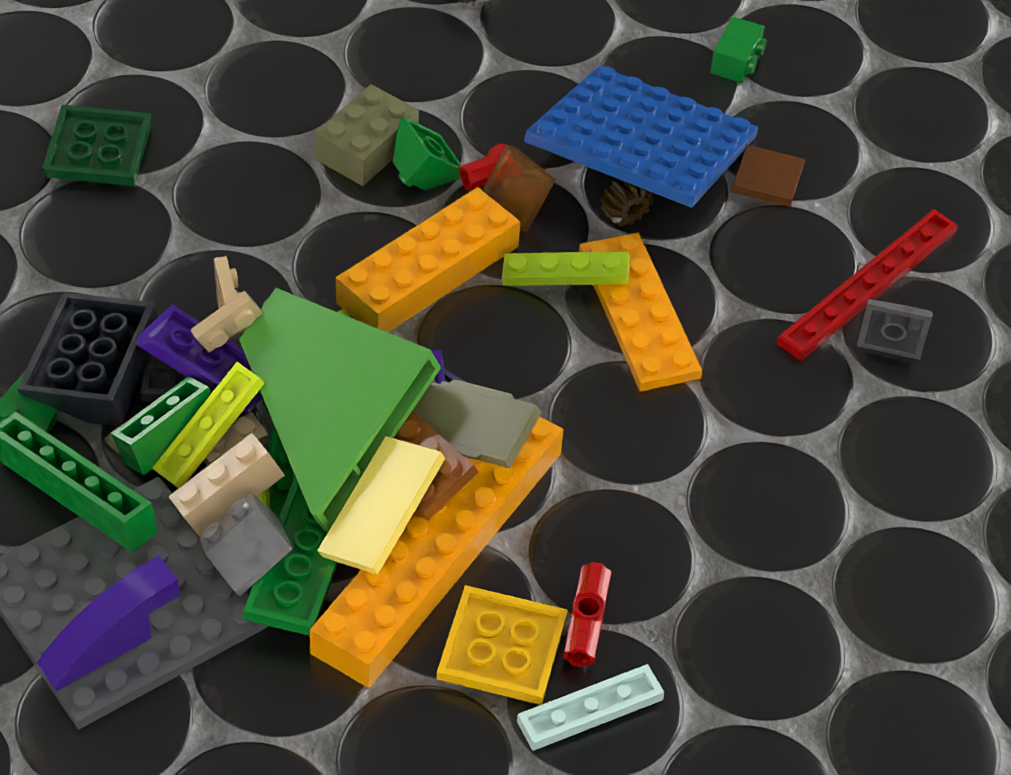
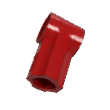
M498 144L488 152L486 157L459 166L462 185L467 191L501 180L504 184H510L517 181L524 172V165L507 144Z

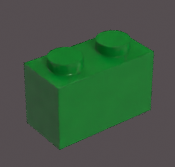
M732 16L713 52L710 73L743 83L748 73L753 74L758 60L757 55L762 56L767 43V39L763 38L765 26Z

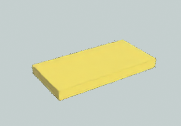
M385 436L318 548L319 554L324 558L378 575L446 459L442 452Z

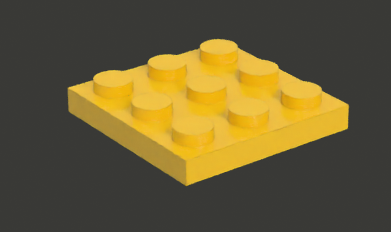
M465 585L437 670V680L542 705L567 620L568 610Z

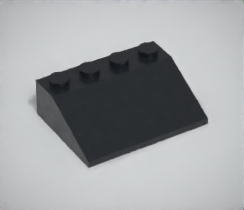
M63 292L17 388L18 393L87 423L121 426L143 376L144 368H146L151 354L137 346L136 342L139 334L159 317L155 302Z

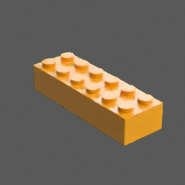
M477 187L337 276L336 303L342 309H345L355 320L389 333L504 257L505 253H510L518 248L520 221Z

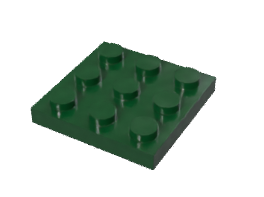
M62 105L42 167L43 177L135 186L152 125L151 113Z

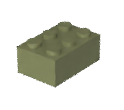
M370 84L315 133V160L364 186L393 160L399 120L405 117L418 123L419 110Z

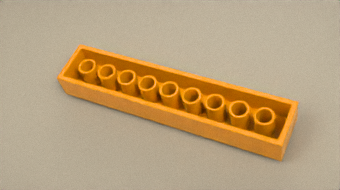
M539 416L510 469L465 457L476 467L479 473L429 520L419 511L415 510L378 575L360 570L310 629V654L370 688L560 456L564 429Z

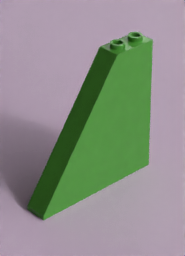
M275 288L260 309L263 314L255 319L252 325L245 328L239 341L252 372L265 382L260 389L308 508L322 529L329 532L385 436L395 437L440 371L441 366L428 348Z

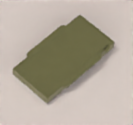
M434 379L412 410L464 457L509 469L541 415L537 405L515 400L510 393L459 380H452L450 383L442 381L441 384H438Z

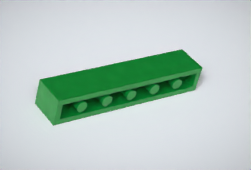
M15 412L0 422V462L131 553L158 534L154 511L150 501L19 413Z

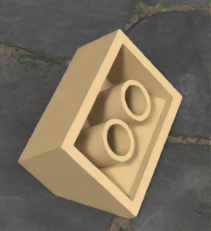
M250 433L168 497L198 536L202 537L205 529L213 522H218L229 512L234 502L241 498L244 499L250 492L258 497V495L285 475L253 433Z

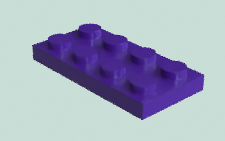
M173 304L139 334L136 342L137 346L168 364L179 373L208 386L210 392L215 390L236 362L252 372L243 348L230 340H227L223 346L215 348L209 353L191 332V329L199 324L200 321ZM260 390L242 412L248 414L263 399Z

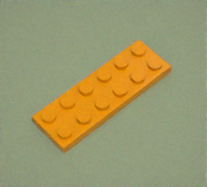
M639 233L580 244L579 252H630L629 284H600L593 286L639 391L701 379V366Z

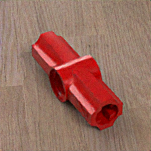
M591 562L581 567L563 659L569 661L572 666L584 668L587 665L594 664L611 579V570L607 569L604 564Z

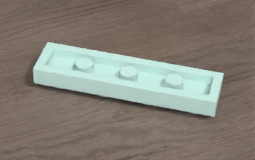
M646 664L519 713L517 715V723L532 751L662 701L664 691L649 665Z

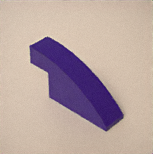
M158 555L121 578L85 607L58 634L37 661V666L55 691L60 690L151 639L149 613L180 597L178 579Z

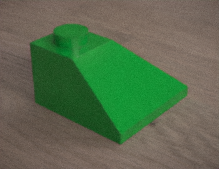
M402 117L398 124L393 163L400 172L398 174L400 180L409 187L414 185L423 190H428L461 179L459 166L462 165L443 137L408 118Z

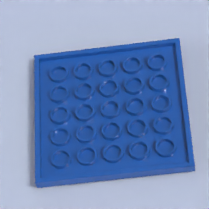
M598 66L526 131L524 142L692 208L746 149L747 145L756 138L759 127L750 124L744 118H734L726 115L718 108L705 107L697 104L691 98L671 94L665 88L645 84L639 78L627 77L616 73L613 68Z

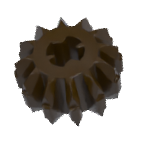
M620 179L616 182L612 180V185L604 189L605 195L600 199L602 203L601 208L605 216L620 227L626 224L631 226L637 219L642 220V215L650 211L648 206L654 202L653 192Z

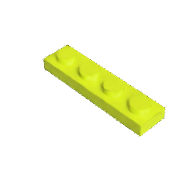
M236 362L152 469L177 488L184 485L265 382Z

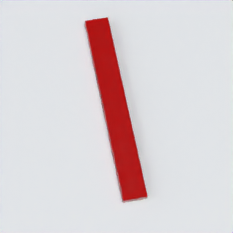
M933 209L780 334L777 344L802 361L865 309L868 299H877L954 235L958 225Z

